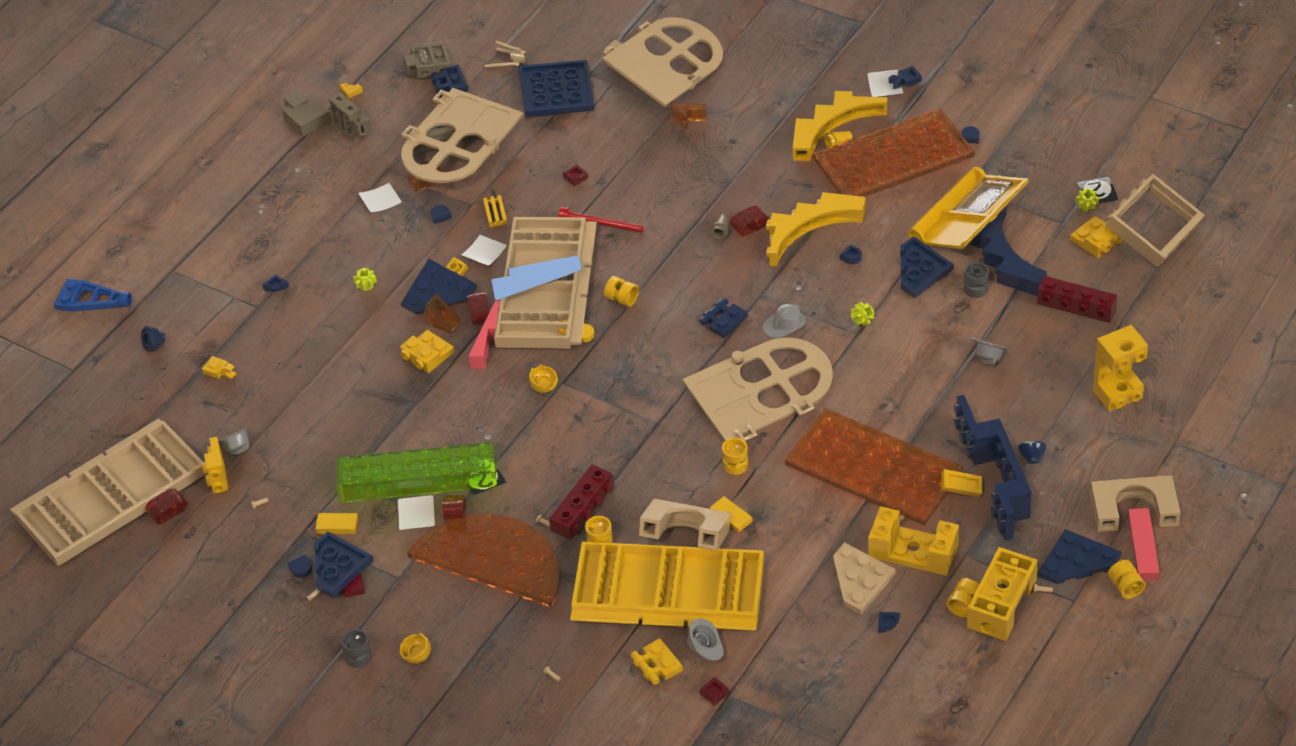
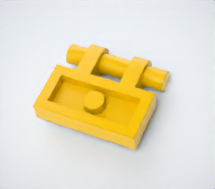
M660 638L642 648L644 655H640L637 651H633L630 655L633 659V664L643 671V676L647 681H651L653 685L660 682L658 678L660 675L667 680L683 671V665ZM652 663L654 668L649 667L648 664Z

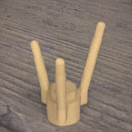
M496 41V44L510 49L496 48V51L511 54L513 62L486 64L484 67H518L520 64H525L527 51Z

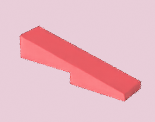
M500 301L494 302L468 356L470 369H486L490 341H495Z
M1149 508L1128 509L1137 573L1140 574L1143 580H1158L1160 572Z

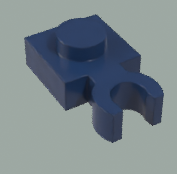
M914 66L898 71V75L888 77V83H893V89H898L902 84L907 87L922 81V76Z

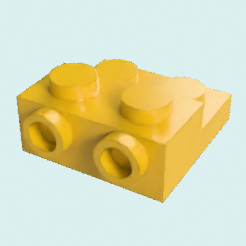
M1096 216L1070 234L1072 242L1097 258L1109 252L1113 246L1122 241L1119 236L1105 226L1107 222L1102 221Z
M426 330L418 338L413 335L400 346L402 358L410 361L419 370H423L428 374L455 352L454 346L429 330Z
M217 436L209 438L211 446L207 447L208 453L204 454L205 462L202 463L204 474H208L205 475L207 486H211L213 494L228 491L229 487Z

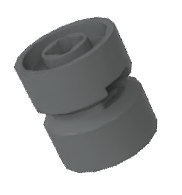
M973 262L965 267L964 291L970 297H983L988 292L989 269L985 264Z
M351 629L345 632L341 643L346 663L354 668L367 665L372 658L367 634L361 629Z

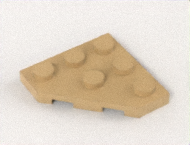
M845 542L833 555L843 604L845 607L862 615L895 576L896 569Z

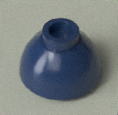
M144 326L141 331V342L144 349L148 352L156 350L161 343L165 342L164 332H160L152 326Z
M1028 441L1020 443L1018 449L1022 457L1027 460V464H1037L1045 453L1046 444L1042 441Z

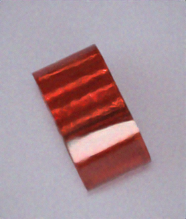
M753 205L735 214L730 220V225L740 236L745 237L764 228L769 218L757 205Z
M486 292L467 295L472 324L485 323L490 313Z
M172 488L150 500L146 504L145 509L157 524H163L184 512L188 503L177 489Z
M464 494L444 496L442 504L444 520L465 517L466 501Z

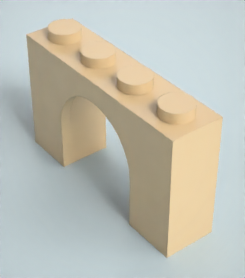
M1172 475L1091 482L1090 497L1098 532L1118 531L1119 514L1117 504L1126 498L1133 497L1144 499L1154 507L1159 527L1179 526L1181 512Z
M653 499L640 517L639 536L659 539L662 533L670 527L686 526L699 530L698 547L718 550L730 531L731 513Z

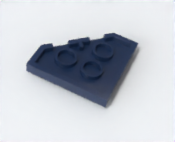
M914 236L900 246L901 289L913 298L920 295L954 269L953 263Z
M428 258L401 302V306L418 315L424 313V311L449 307L459 302H468L477 284Z
M1065 529L1038 571V577L1055 584L1064 583L1067 579L1075 577L1076 579L1093 576V573L1100 571L1106 573L1119 561L1121 551Z
M327 531L314 543L318 591L334 598L373 562L372 555Z

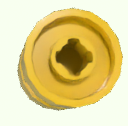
M612 276L608 280L604 290L605 298L614 302L618 301L619 304L626 307H631L639 294L638 285L629 281L625 282L624 279L617 276Z
M735 437L726 440L722 445L724 470L732 475L744 473L749 466L747 443L743 439Z
M594 516L588 519L585 525L587 542L613 543L612 526L608 518Z
M1121 560L1115 563L1108 571V577L1124 599H1132L1141 594L1145 589V581L1137 573L1136 568L1129 560Z
M960 579L954 592H952L947 600V608L956 616L967 618L968 606L979 584L972 579Z

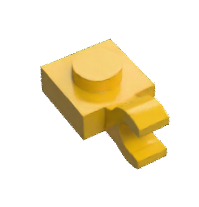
M214 356L202 368L203 374L217 379L221 376L233 379L237 374L232 371L235 368L234 365L228 364V361Z

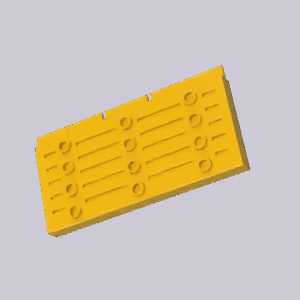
M582 542L570 621L639 624V620H643L642 625L684 627V622H688L689 627L692 621L702 618L711 622L716 629L756 631L764 571V551L721 548L712 550L701 547Z

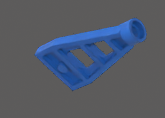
M66 279L54 303V307L56 310L62 311L129 307L132 302V295L130 292H119L84 280ZM82 291L93 293L89 301L78 302ZM100 294L110 296L108 301L97 302Z

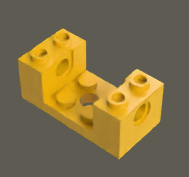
M1132 325L1097 338L1093 392L1109 412L1143 398L1144 384L1132 371V363H1139L1147 359L1148 344Z
M880 506L868 537L869 556L878 560L948 576L959 545V525L939 520L936 535L900 527V511ZM914 546L919 549L916 551H911L908 548Z
M998 547L968 606L967 628L1007 641L1014 627L1015 609L1022 595H1029L1037 580L1038 560ZM998 585H1000V586L1005 585V586H1008V587L1002 589V588H999Z

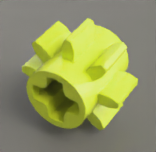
M1087 188L1083 191L1079 190L1075 203H1079V209L1088 212L1091 209H1096L1099 197L1096 196V191Z
M367 268L358 270L357 276H353L356 288H360L363 291L374 288L373 283H377L374 271H370Z
M857 303L855 308L851 309V318L857 325L862 324L866 326L871 324L870 320L874 319V310L868 303Z

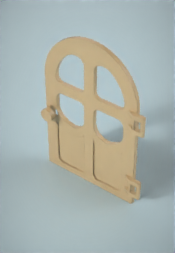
M678 17L659 19L652 24L646 21L637 28L639 33L618 48L612 45L602 52L605 56L602 61L664 107L688 90H693L696 84L720 66L723 59L722 46L710 30L699 23ZM669 27L684 28L689 30L692 36L682 43H677L664 34L662 29ZM652 37L657 38L667 45L671 51L663 56L654 55L647 50L645 41ZM698 42H704L710 46L712 58L709 62H702L691 54L688 49ZM677 57H683L695 66L697 71L689 75L681 74L671 68L670 62Z
M452 88L449 93L440 90L432 99L438 105L418 128L409 125L401 134V137L407 139L401 152L402 163L411 175L423 181L449 183L464 179L473 174L491 153L495 154V150L499 149L501 141L523 117L524 112ZM446 125L455 129V133L447 142H441L426 136L436 126ZM468 135L479 136L485 143L475 153L458 148L456 145L463 137ZM419 144L439 150L426 165H420L413 159L414 148ZM448 155H454L469 161L466 166L452 172H439L437 170V167Z
M778 338L764 342L744 352L734 351L731 358L682 379V382L724 441L734 437L746 441L757 436L756 431L795 413L801 416L814 410V404L819 402L831 387L833 370L827 355L816 345L797 338ZM791 349L804 353L807 358L801 363L782 370L770 356V353L775 350ZM752 360H761L771 373V376L759 382L750 383L741 377L740 370L744 364ZM743 361L742 364H740V365H735L736 363H739V362ZM810 369L816 370L820 374V380L816 388L808 395H799L789 379ZM778 385L790 399V402L784 406L769 408L759 402L758 394L763 390Z

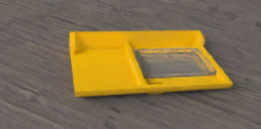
M973 167L908 230L909 238L914 236L925 245L963 249L989 222H992L998 216L997 214L1029 181L1027 178L985 175L983 169Z

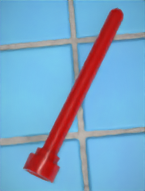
M560 207L558 217L585 218L586 222H597L598 225L635 232H643L644 230L642 225L574 213L567 207Z

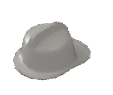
M783 304L778 307L774 315L765 320L763 331L771 338H782L803 327L806 323V318L800 312L798 304Z
M970 336L971 339L977 341L976 356L984 364L994 365L1001 359L1004 351L1008 350L980 338Z
M250 427L232 435L218 438V441L227 453L232 455L240 454L249 449L247 430Z
M702 618L692 621L687 637L689 648L698 656L707 660L716 661L721 659L724 651L715 626Z

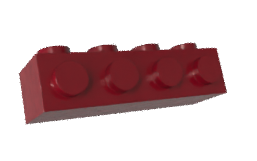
M1048 276L1043 277L1038 287L1037 304L1107 323L1111 322L1116 311L1117 294Z
M591 464L550 516V530L570 540L575 534H578L584 522L591 518L595 508L601 505L605 495L612 491L614 486L612 473Z

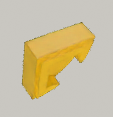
M348 83L339 85L340 90L348 99L363 92V88L358 84L348 85Z

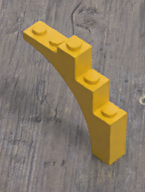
M835 91L834 104L816 105L814 119L796 118L793 161H811L813 152L822 138L834 128L846 122L863 117L887 115V97L853 96V91Z
M822 192L821 199L817 200V204L797 202L796 210H792V215L772 213L771 220H767L766 231H769L771 247H767L766 252L769 264L777 266L781 255L787 247L797 238L811 230L835 223H863L866 211V197Z

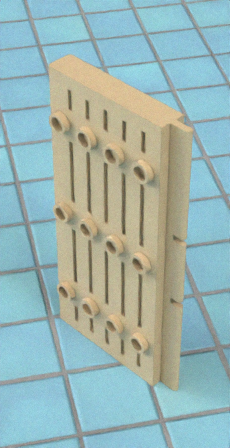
M513 217L504 277L508 276V268L579 255L581 270L500 299L494 337L497 348L571 349V345H581L591 272L589 267L592 264L597 222H586L585 218ZM568 319V322H560L562 320ZM558 328L567 329L566 336L560 335Z
M160 419L155 420L106 450V456L101 453L70 472V478L66 475L10 509L21 526L57 566L62 565L206 475L203 472V461L164 421Z

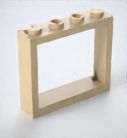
M1152 174L1147 180L1143 179L1139 183L1138 189L1134 188L1129 193L1127 200L1124 198L1119 203L1117 210H1112L1107 216L1109 220L1105 226L1158 268L1194 231L1205 215ZM1147 191L1151 192L1188 222L1161 251L1120 219Z

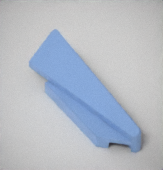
M579 255L508 268V276L490 280L495 299L499 300L580 271Z

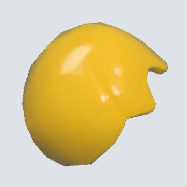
M539 365L536 368H531L528 380L534 391L548 393L557 386L558 377L551 367Z
M422 633L406 637L400 645L402 658L410 664H419L425 661L431 652L430 642Z

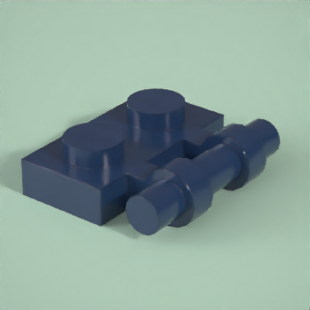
M459 64L442 68L443 73L441 74L437 72L431 74V81L436 86V94L440 90L448 92L452 88L464 92L468 91Z
M725 297L715 302L713 308L710 311L707 310L699 320L702 325H705L707 322L710 323V331L722 338H726L748 317V311L735 304L726 307L729 301ZM718 312L721 313L719 317L715 316Z

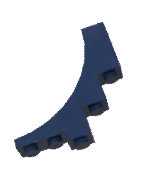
M1006 205L997 214L998 216L971 240V245L983 249L984 264L996 268L997 283L1038 296V287L1043 277L1047 275V271L1023 260L1012 250L1006 241L1002 231V224L1007 215Z

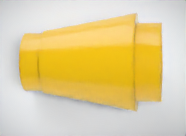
M850 131L829 132L825 136V144L829 149H836L851 142L853 137Z

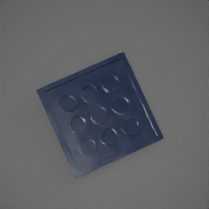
M587 60L518 66L525 117L594 111Z

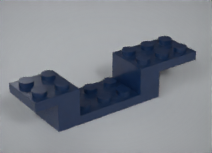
M965 395L957 396L956 405H954L956 415L954 426L956 430L959 429L961 443L966 445L967 457L971 458L974 465L995 461L997 468L1001 469L1003 482L994 484V493H991L993 506L990 507L992 517L997 519L999 533H1003L1005 540L1013 539L1014 522L1030 518L1032 492L1000 418L976 423Z

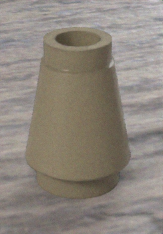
M725 214L719 215L711 227L712 236L719 240L725 238L729 232V217Z

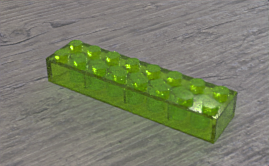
M493 442L337 457V490L340 503L497 487L496 455Z

